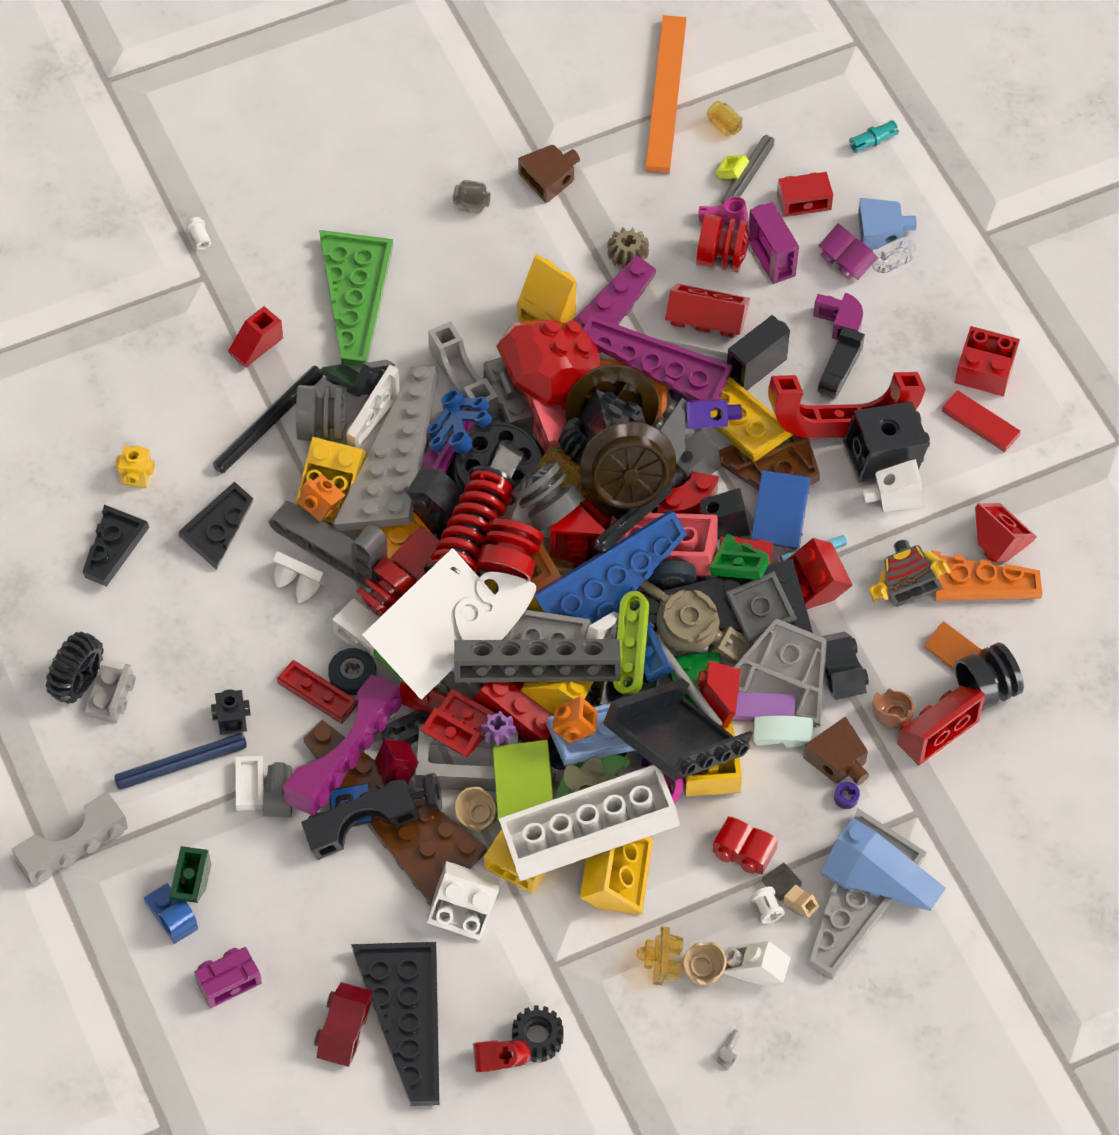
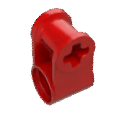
M522 1040L473 1043L475 1072L496 1071L525 1065L530 1059V1048Z

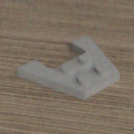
M775 619L735 665L734 668L740 669L738 691L748 692L756 670L804 688L805 691L795 714L800 717L812 718L813 722L821 725L827 639Z

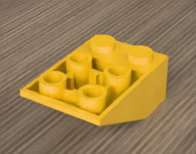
M536 254L517 301V318L521 321L535 319L553 320L563 323L572 321L576 317V280L570 273L563 272L557 268L549 259H544Z
M312 437L295 505L304 509L297 502L303 493L300 490L308 479L315 480L320 475H324L345 494L335 511L323 520L334 523L368 452L360 448Z
M731 721L728 728H723L730 734L735 736L733 724ZM740 757L694 773L689 777H684L685 797L740 793L742 783Z

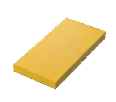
M729 377L719 399L727 400L728 405L741 404L742 419L728 420V427L713 428L755 462L793 434H790L781 427L771 410ZM717 409L711 411V418L717 416Z

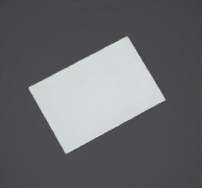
M453 548L362 634L420 699H423L454 668V640H462L455 619V608L458 603L465 598H474L483 605L485 611L490 612L492 610L491 603L484 602L477 594L476 585L479 577ZM455 567L459 569L460 574L455 573L450 568ZM483 582V592L488 596H494L495 594ZM472 604L463 606L461 612L463 618L467 621L475 620L478 616L477 608Z

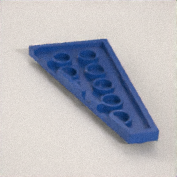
M671 509L617 542L606 552L599 553L538 590L534 596L545 613L590 619L593 624L613 611L619 613L622 597L630 591H637L639 586L646 579L648 580L654 573L653 570L664 558H667L687 533Z

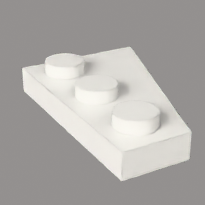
M388 366L360 413L347 428L348 446L360 448L390 411L400 391L399 370L396 367Z

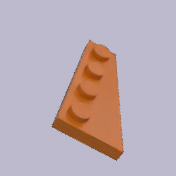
M931 550L932 553L945 560L951 571L949 574L945 572L940 575L939 580L943 589L934 592L935 601L1041 599L1042 597L1040 570L1009 564L998 566L991 564V561L981 559L980 562L966 560L965 556L954 554L953 557L940 555L941 552Z

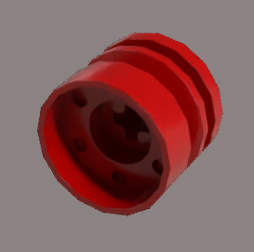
M706 213L699 237L696 265L713 268L717 258H722V270L726 271L729 260H733L732 272L739 273L748 249V221L741 220L739 230H735L736 218H731L728 227L723 228L722 216Z
M491 519L488 526L490 531L486 533L485 539L492 545L482 546L476 565L485 572L510 574L530 582L536 562L529 556L539 554L540 548L538 546L543 542V534L531 526L514 520Z
M384 555L373 568L375 573L381 578L378 583L367 577L364 580L373 588L371 592H368L361 586L356 590L365 604L380 616L418 582L413 576Z

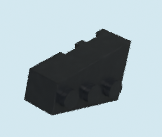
M421 468L406 493L413 501V505L422 513L426 523L432 527L438 539L441 540V535L444 529L447 528L449 518L453 516V510L458 505V500L464 491L441 469Z

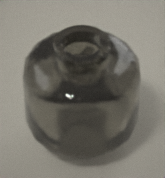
M463 180L454 188L453 204H456L457 209L461 212L480 214L484 207H488L490 204L491 193L487 192L486 185L483 182Z

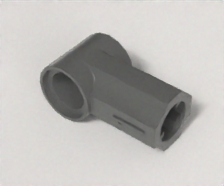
M274 762V764L268 765L267 788L263 794V817H292V807L286 805L283 785L292 775V767L284 762Z

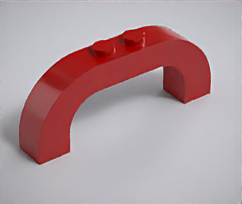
M894 372L887 391L881 397L869 403L801 404L803 390L797 376L778 375L771 376L768 397L777 421L790 434L803 438H838L845 436L855 410L912 402L916 410L923 399L926 388L918 372Z

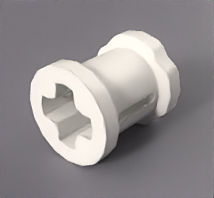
M773 887L759 889L751 896L752 902L757 904L761 913L760 919L763 924L773 923L785 914L784 909L779 907L775 899Z

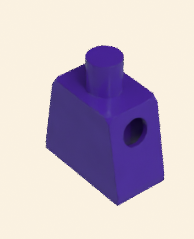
M724 399L685 400V428L728 427V420L742 419L741 404L728 405L727 400ZM717 409V416L711 418V410Z

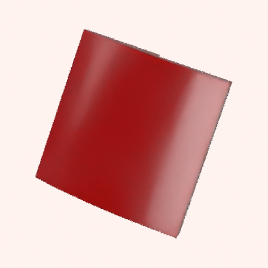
M451 689L439 709L434 708L420 731L467 758L485 738L484 735L486 733L482 732L481 724H487L488 714L492 716L496 713Z

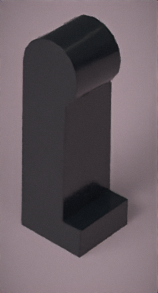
M846 327L842 328L839 340L821 376L817 392L837 398L863 350L864 333Z

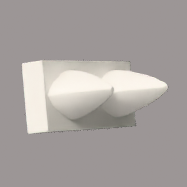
M277 551L273 559L277 563L274 579L278 588L288 585L297 574L300 575L296 584L298 603H302L313 596L320 585L325 587L330 578L324 572Z

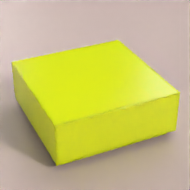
M746 155L726 156L715 173L719 179H738L749 163Z

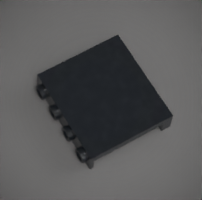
M683 678L612 701L603 722L604 726L673 781L689 777L694 773L744 756L749 750V742L753 734L751 731L733 736L685 699L690 684Z

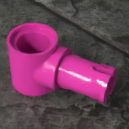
M731 197L721 206H699V222H703L704 216L707 213L722 216L723 223H727V225L731 218H736L735 230H739L741 220H747L749 223L746 201L741 197Z

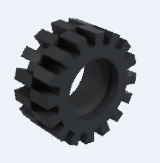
M535 1005L533 1011H530L529 1007L524 1009V1014L519 1012L517 1020L514 1019L512 1040H522L527 1043L530 1048L532 1062H537V1058H541L542 1062L547 1061V1056H550L552 1059L555 1057V1051L559 1052L561 1044H563L564 1027L562 1026V1020L560 1017L557 1018V1013L554 1010L549 1013V1007L546 1006L543 1007V1010H539V1005ZM535 1025L544 1026L548 1030L549 1036L543 1042H532L526 1034L528 1029Z

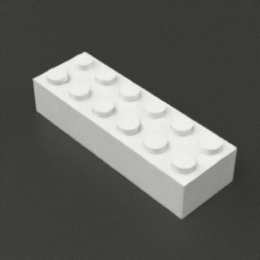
M654 765L499 818L520 881L680 826L677 810L663 773Z

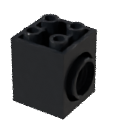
M912 402L855 410L843 443L860 483L875 481V473L877 471L916 459L919 470L921 463L924 461L926 451L930 446V437L923 429L920 413L915 410Z

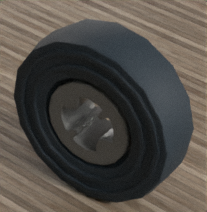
M664 561L659 563L653 570L654 573L648 578V581L657 588L672 589L695 583L696 569L689 562Z
M348 648L339 651L333 656L328 667V677L331 684L348 695H357L358 690L370 675L376 676L377 672L373 658L366 651L358 648ZM348 669L357 670V674L348 673Z

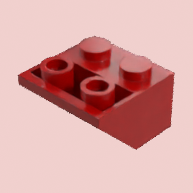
M970 326L957 366L954 383L1004 396L1020 339Z
M812 538L787 559H793L806 609L832 602L853 586L831 542Z

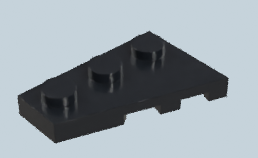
M234 481L179 531V537L217 570L253 503V497Z
M104 504L102 510L103 517L101 523L97 525L95 531L97 535L94 544L90 547L82 572L86 579L107 587L150 527L147 521Z

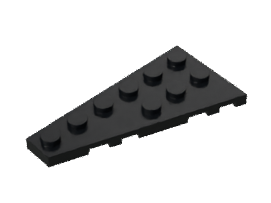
M793 559L768 565L764 575L775 571L797 618L791 625L813 633ZM721 576L664 590L663 592L668 595L682 590L701 591L709 596L715 604L720 620L719 630L731 626L736 631L742 632L725 596V592L755 579ZM649 594L644 595L649 602L648 618L654 626H657L656 616L657 610L660 607V600L658 601Z
M436 942L351 944V949L366 989L373 991L371 1002L410 1106L440 1105Z

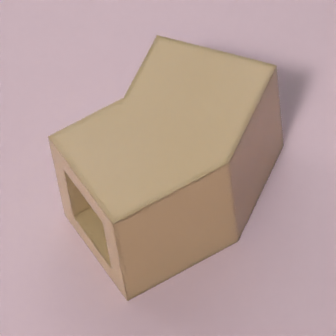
M796 884L784 896L783 904L797 915L809 918L819 907L813 894L805 892Z

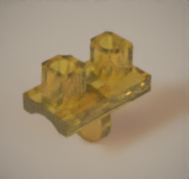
M661 926L660 935L655 937V947H653L654 941L648 939L645 940L644 947L637 949L636 957L644 961V968L651 969L654 962V985H662L665 979L679 980L682 974V962L668 960V955L681 954L683 937L669 934L670 927Z

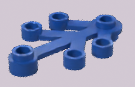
M453 389L442 397L441 403L444 410L427 429V432L432 437L429 445L435 453L442 451L446 444L445 438L452 429H454V434L448 440L449 445L459 454L467 453L472 448V439L465 431L463 421L476 422L481 428L487 426L492 421V417L487 412L489 403L485 397L466 398L463 392ZM463 408H473L475 411H461V410H462ZM451 415V417H450L449 420L446 422V424H445L444 426H442V425L444 424V422L448 419V417Z

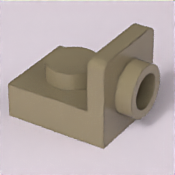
M729 626L718 631L717 636L708 648V653H719L736 665L754 643L752 641L747 642L745 636Z

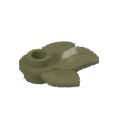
M594 756L588 759L580 769L574 765L567 764L563 777L565 785L574 793L619 776L613 774L604 775L603 765L599 757Z

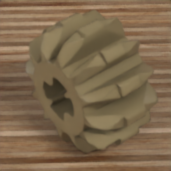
M623 227L620 233L614 231L612 238H609L607 242V255L609 259H613L614 266L622 264L621 266L624 268L636 255L644 261L649 256L648 238L644 237L642 231L635 233L633 227L630 231H626Z

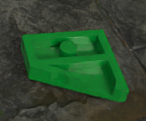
M726 534L709 569L713 576L761 580L770 561L768 554L754 549L746 542L740 544L735 541L733 535Z

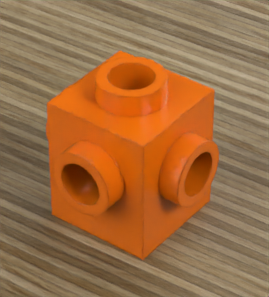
M320 475L315 480L310 478L303 484L300 489L303 493L297 502L321 522L335 511L345 494L324 475Z
M581 696L554 708L553 730L569 744L596 733L598 710Z

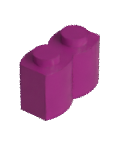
M839 223L818 245L822 250L820 255L831 265L833 262L840 265L838 270L848 279L853 276L859 280L878 258L868 246Z

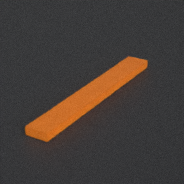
M663 15L646 158L645 171L670 173L687 17Z

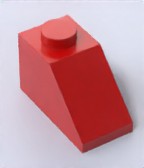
M709 661L705 670H700L696 686L700 687V693L720 718L722 726L728 728L736 714L740 669Z

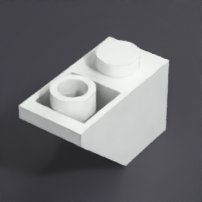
M769 941L727 947L725 953L727 965L724 975L762 986L783 983L790 957Z

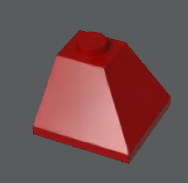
M978 503L976 505L978 545L984 550L983 554L992 562L1009 561L1037 538L1001 503Z

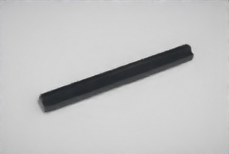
M672 482L653 502L639 508L629 509L594 540V548L602 553L606 552L673 492Z

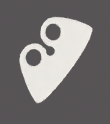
M500 572L484 573L477 581L476 590L484 602L491 603L492 610L490 612L485 611L483 605L474 598L461 600L455 608V619L462 640H502L527 609L535 594L536 585L526 581V579ZM487 579H493L498 584V592L494 596H488L483 592L482 584ZM466 604H472L477 608L478 616L473 621H467L462 616V608Z

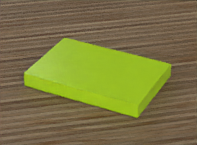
M548 740L502 745L498 748L496 746L493 747L498 821L499 818L553 800Z

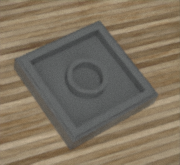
M775 571L764 575L761 580L755 579L725 592V596L747 642L759 638L775 619L789 624L797 620Z

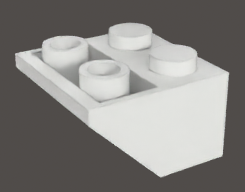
M446 861L436 887L427 923L480 941L499 892V879Z

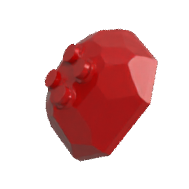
M535 319L513 322L496 346L514 385L545 406H565L567 396L574 384L588 371L601 366L597 346L588 333L582 331L580 324L575 321L563 323L553 320Z

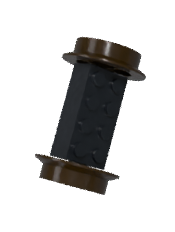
M614 364L596 367L584 374L574 384L566 399L565 416L567 423L573 418H582L588 444L581 457L580 474L586 489L592 496L605 504L622 509H634L653 502L667 488L675 473L676 454L668 437L662 431L652 426L656 420L659 408L658 395L652 382L644 374L633 368Z

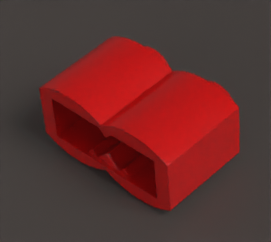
M728 816L713 842V852L723 862L731 861L738 863L747 873L763 875L777 850L778 839L766 831L753 828L737 818Z

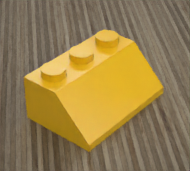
M593 681L524 682L520 691L554 715L555 707L580 696L585 699Z
M648 836L586 858L580 898L600 910L637 915L643 914L653 838Z

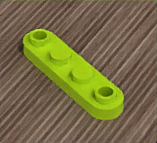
M638 591L626 593L621 599L617 639L620 642L621 670L620 681H613L615 689L626 697L638 693L643 684L649 602ZM640 604L639 608L633 611L634 606ZM629 681H633L631 686L626 687Z

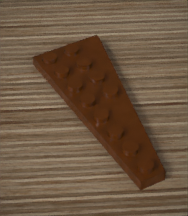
M321 720L304 737V743L318 760L334 750L346 737L324 720ZM363 752L358 759L357 765L345 775L340 788L369 783L370 791H377L384 788L389 782L384 781L374 759ZM419 798L414 800L421 818L395 828L387 820L373 817L374 823L367 825L384 848H387L401 870H404L412 880L414 887L425 897L427 904L431 906L446 861L471 869L487 852V846L443 812L431 811L427 806L426 800Z

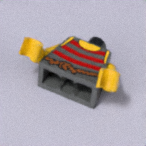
M899 540L894 544L895 554L885 558V567L881 570L878 583L871 586L869 592L873 603L879 598L888 600L889 595L895 606L898 607L943 589L939 580L940 575L945 572L949 574L951 571L945 560L931 551L923 552L919 545L910 547L909 541Z

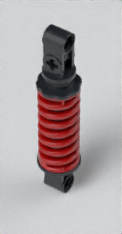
M499 440L489 457L487 466H476L471 470L470 482L466 484L464 493L460 496L458 505L453 510V516L449 518L447 528L444 529L441 540L436 545V551L432 553L429 561L423 568L424 575L452 548L477 573L478 566L476 564L483 545H490L485 539L486 533L490 531L488 529L490 520L504 516L506 513L505 506L510 504L512 498H514L511 492L517 485L511 477L524 455L522 451L503 440ZM455 567L450 568L455 573L460 574L459 569Z

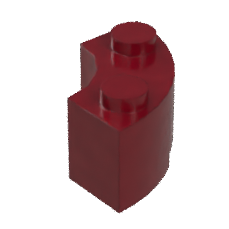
M340 982L336 991L330 992L326 1006L330 1008L323 1029H318L314 1040V1046L318 1047L316 1058L347 1067L350 1066L360 1043L361 1028L367 1021L373 996L372 990Z

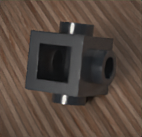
M228 689L221 693H215L216 704H211L213 721L218 720L220 735L247 732L246 716H251L249 699L243 700L242 690Z

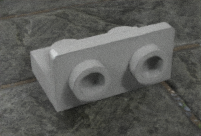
M125 664L123 670L101 665L85 708V716L117 723L120 714H124L126 711L127 693L132 691L135 685L136 676L132 673L131 665Z

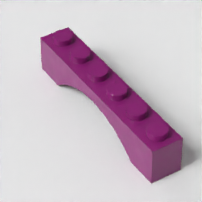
M370 675L357 692L358 713L349 734L327 755L312 763L300 766L294 771L283 785L286 805L312 816L321 807L326 805L331 793L335 788L340 787L345 775L357 765L359 757L365 750L371 747L373 739L379 732L385 729L391 716L401 708L402 698L399 685L375 675Z

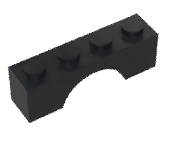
M403 779L401 781H391L384 788L377 791L364 792L359 798L350 802H340L333 809L324 813L317 812L314 816L310 815L301 824L310 850L319 860L344 850L347 833L354 824L362 819L369 817L382 818L397 828L421 818L412 791Z

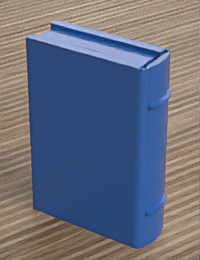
M762 470L751 540L762 539L766 542H773V546L800 549L811 478Z

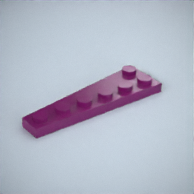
M636 255L572 321L579 323L582 330L590 315L619 325L656 275V268Z
M591 315L582 330L588 333L597 346L598 351L641 372L690 400L719 399L732 372L733 365Z

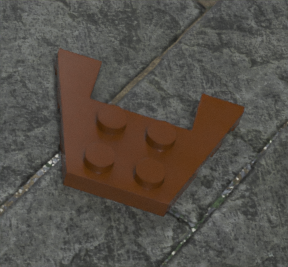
M792 435L788 438L791 441L790 443L768 452L755 462L752 460L747 461L734 445L719 450L721 466L758 491L762 470L811 478L810 485L820 481V473L809 438Z

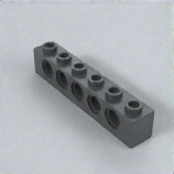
M619 639L454 640L455 683L620 681L621 655Z

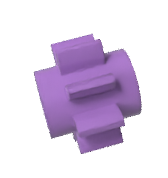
M501 711L492 716L488 714L487 724H481L482 732L486 733L484 735L485 742L492 741L496 744V748L505 743L511 744L510 735H516V727L513 726L512 716L506 718V716L502 715Z

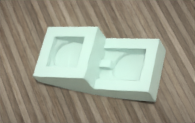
M797 716L755 717L754 742L757 746L783 743L786 748L805 746L806 743L813 739L812 718Z

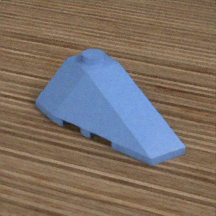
M854 818L850 820L838 837L820 872L822 876L844 889L851 891L857 889L869 892L870 896L879 898L880 895L896 899L898 903L928 911L932 910L946 887L880 834Z

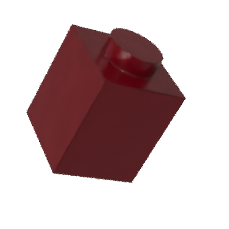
M384 739L374 760L384 781L391 782L404 779L407 784H409L419 763L409 742Z

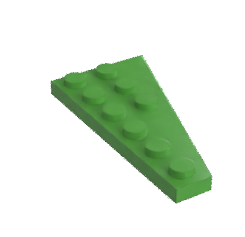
M319 230L341 364L362 367L363 363L368 362L393 249V239Z

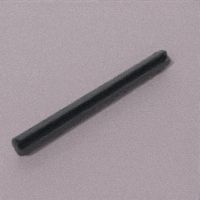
M314 365L213 462L214 469L220 474L225 473L296 404L298 385L314 386L323 378V375L320 373L321 369Z

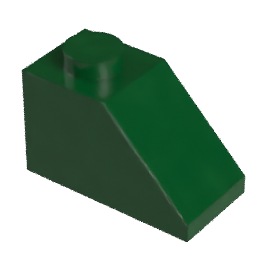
M180 847L169 895L171 900L198 903L207 888L212 865L207 849Z

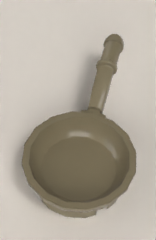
M647 580L639 586L644 592L658 601L660 600L656 625L659 635L666 644L679 651L694 652L704 649L713 642L719 631L720 620L715 604L709 596L697 590H682L666 595L665 592Z

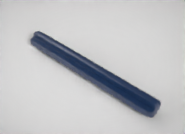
M239 733L114 775V780L118 789H124L245 749L247 742L243 733Z

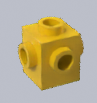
M124 445L122 454L117 455L115 470L119 471L121 484L147 488L149 477L153 475L155 460H151L150 449L141 446L132 447Z

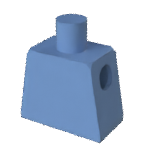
M860 198L858 220L861 242L871 250L898 246L902 243L903 231L916 230V216H902L899 202Z

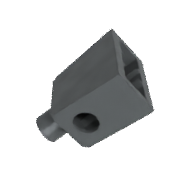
M701 428L685 441V451L676 463L675 473L671 480L673 484L672 489L681 482L685 484L693 472L711 475L722 467L718 444Z

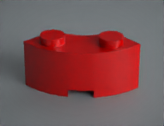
M693 472L685 484L674 488L673 492L659 504L657 513H667L671 509L675 514L702 513L700 501L717 495L719 476Z

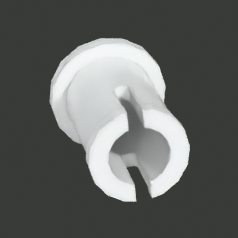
M193 217L188 220L186 230L188 233H191L196 248L198 250H205L212 243L205 229L206 223L200 217Z

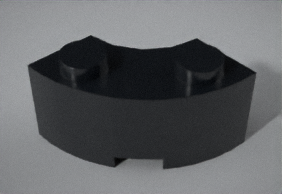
M845 631L821 636L827 639L826 685L833 698L838 700L867 693L866 685L869 684L868 673L866 669H863L856 656L858 648L855 638H852Z

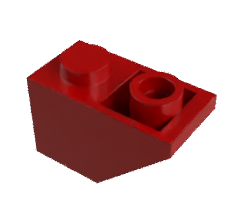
M263 306L245 320L228 349V353L245 368L283 339L282 320Z

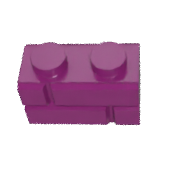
M246 947L241 949L232 948L224 953L223 958L214 962L212 960L205 961L198 966V970L194 971L196 983L210 1008L262 984L260 971Z

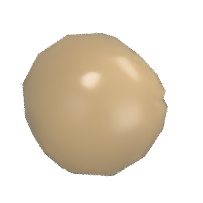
M482 787L465 788L457 795L454 803L455 815L458 821L472 831L486 830L495 822L498 814L496 800Z
M698 942L692 945L685 952L682 962L685 976L698 985L715 983L724 975L727 965L724 950L714 942Z

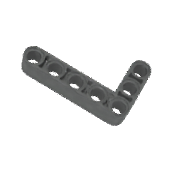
M285 501L269 519V525L276 533L359 584L372 588L364 582L365 578H370L375 582L380 579L373 568L383 555L388 558L386 536L378 527L371 524L367 525L360 535L353 540L327 523L319 522L309 512L290 501Z

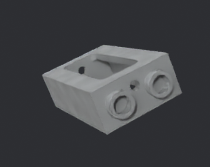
M419 726L417 751L419 763L416 768V788H423V779L426 774L436 773L440 789L464 790L465 788L478 786L486 791L496 792L494 766L430 763L431 745L443 744L422 733L420 730L423 726ZM516 731V735H510L511 744L523 743L518 741V731ZM485 738L478 745V747L489 748L496 746L492 741L486 743Z

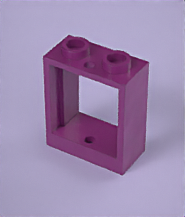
M773 202L750 209L748 225L749 244L773 284L795 277L799 245Z

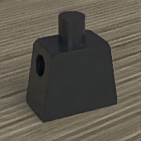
M740 488L707 497L700 501L702 513L698 514L717 515V540L720 539V536L725 537L726 534L736 537L750 536Z

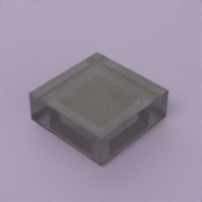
M784 862L762 878V882L766 887L774 888V896L779 901L784 899V896L795 884L799 887L802 885V881Z

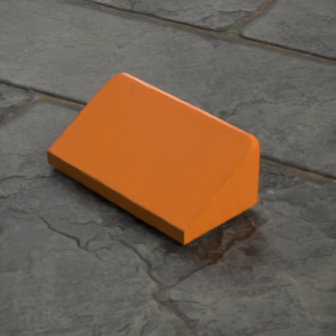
M944 621L937 627L924 645V648L954 670L957 660L973 653L979 655L980 650H982Z

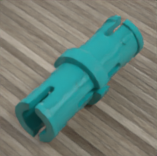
M890 120L876 128L873 126L869 127L866 132L849 139V143L854 142L850 144L853 152L857 153L871 145H880L881 141L899 134L898 126L894 120Z

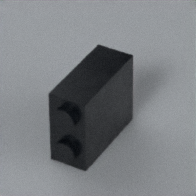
M771 315L728 348L727 364L733 365L730 377L746 391L787 360L790 329L787 324Z

